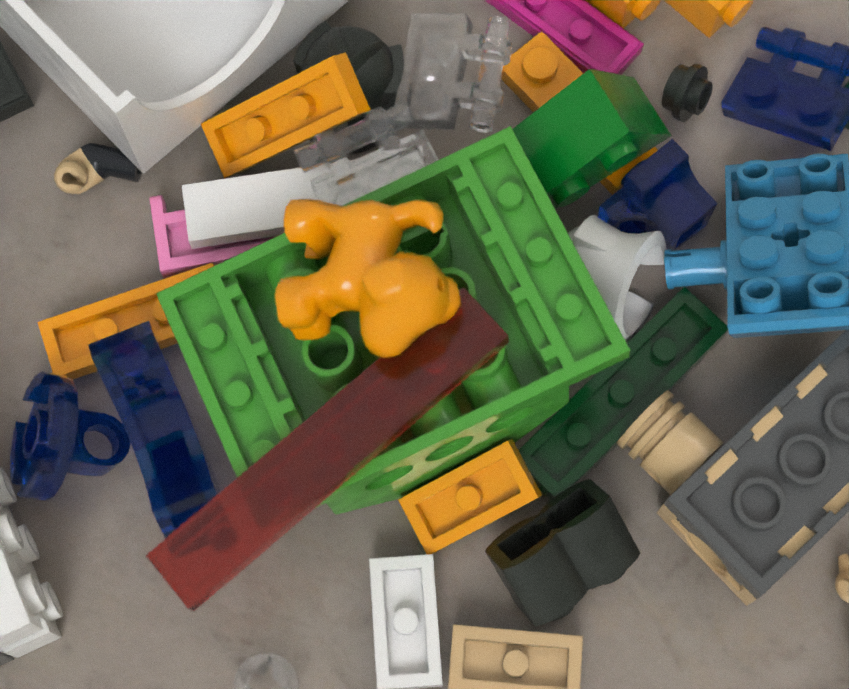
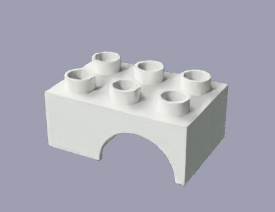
M0 0V27L144 174L198 129L201 123L211 118L300 43L319 24L326 21L350 0Z

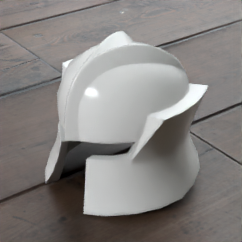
M591 215L579 227L574 228L568 234L627 343L642 328L655 306L646 298L629 291V287L640 264L665 265L664 251L667 249L665 238L661 231L640 234L625 233L607 224L596 215Z

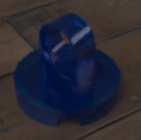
M44 371L34 376L22 399L23 401L34 402L27 423L16 421L13 431L10 477L12 484L22 485L17 493L20 498L46 501L55 496L64 481L66 473L103 476L111 472L127 456L131 443L128 431L117 418L105 413L78 409V393L73 379L66 375ZM97 431L106 436L112 446L111 458L99 459L90 454L84 445L85 433Z

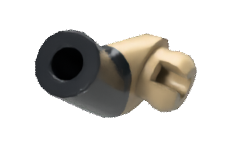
M88 143L59 163L54 172V181L57 187L65 193L81 194L109 176L138 182L142 172L119 148Z

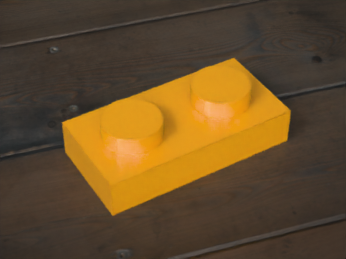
M510 439L398 499L426 554H433L542 496V493L513 439Z

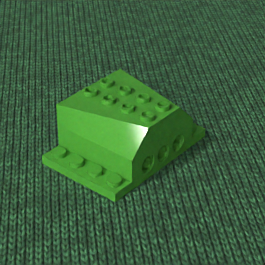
M511 126L342 205L347 206L358 201L373 200L395 206L420 199L438 203L443 212L442 227L434 234L419 225L403 231L402 239L395 255L405 252L430 257L445 276L452 278L457 283L461 305L452 318L445 323L434 326L417 337L400 355L382 358L370 352L365 346L361 335L360 312L341 311L331 318V332L324 338L317 340H298L290 329L284 328L280 324L275 300L276 288L280 280L289 277L307 276L318 272L327 264L329 258L306 259L304 257L306 243H290L285 233L156 293L255 520L264 533L325 503L337 515L400 499L510 439H513L514 443H516L569 403V386L630 357L628 344Z

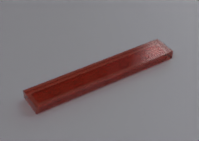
M464 287L459 290L461 305L452 318L445 323L434 326L417 337L400 355L377 359L146 555L189 610L194 612L509 343V337L506 332Z

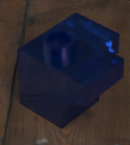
M671 139L649 158L635 165L620 182L623 187L600 205L597 217L625 233L640 234L661 231L665 238L667 249H672L673 251L680 248L708 225L717 202L695 178L689 165V155L674 139Z

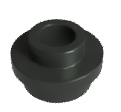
M697 63L691 67L679 64L670 74L662 95V107L672 111L674 119L686 122L693 114L700 115L706 108L713 89L712 82L707 80V68Z

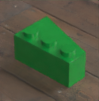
M588 69L512 129L555 209L567 206L578 200L589 191L590 187L672 136L634 77Z

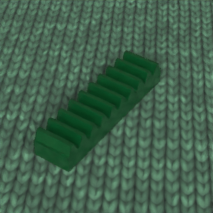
M683 287L627 342L630 348L629 358L596 373L569 400L568 404L558 410L518 450L538 488L552 500L567 488L582 482L593 468H596L610 451L617 447L618 440L633 422L667 390L671 391L719 344L727 334L728 326L686 287Z

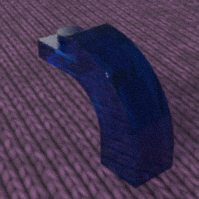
M146 321L88 344L92 360L119 414L144 478L152 512L175 560L235 536L236 534L198 430L170 363L164 356L150 322Z

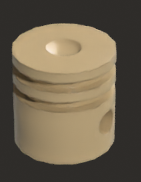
M667 390L633 422L620 437L617 445L622 449L628 446L631 449L628 455L633 460L640 457L643 460L640 467L666 492L672 495L719 450L724 442L692 412L685 415L683 413L685 409L683 403L679 401L674 405L671 402L674 395Z

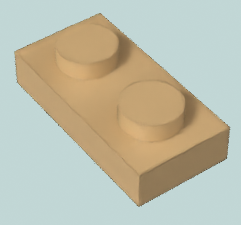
M453 624L448 689H580L583 636Z

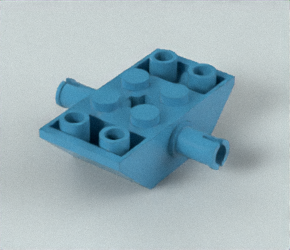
M813 154L805 158L775 161L751 160L743 164L725 165L726 240H721L720 247L673 251L672 249H666L664 251L667 288L723 284L724 290L727 289L729 335L733 338L849 330L848 154Z

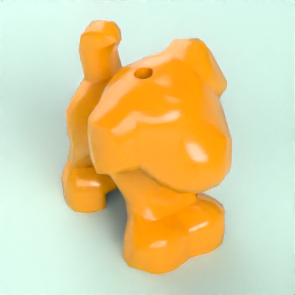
M315 199L290 200L286 206L283 220L285 235L289 242L306 243L304 254L306 259L329 258L327 264L318 272L307 276L289 277L280 280L275 293L277 316L280 324L284 328L290 329L298 340H317L324 338L331 332V318L341 311L360 312L361 335L365 346L372 354L387 358L400 355L417 337L434 326L445 323L452 318L461 305L457 283L452 278L445 276L430 257L405 252L395 255L400 245L403 231L418 225L428 229L433 234L441 229L443 212L438 203L417 199L390 206L377 201L367 200L341 206Z

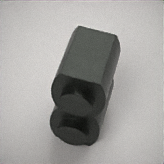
M591 479L579 482L555 496L542 508L538 515L522 520L508 528L485 550L516 605L535 627L567 616L589 589L617 581L641 554L610 495Z

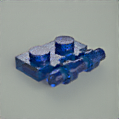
M765 26L762 27L756 39V48L773 53L774 55L769 63L750 57L746 58L721 102L723 116L832 151L849 120V89L842 87L846 77H849V45L839 42L833 43L832 46L806 39L805 32L786 27L783 31ZM799 61L821 68L822 71L818 78H813L794 72L793 69Z

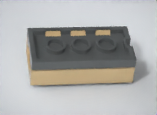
M845 330L670 495L657 512L668 526L746 606L765 594L849 512V330Z

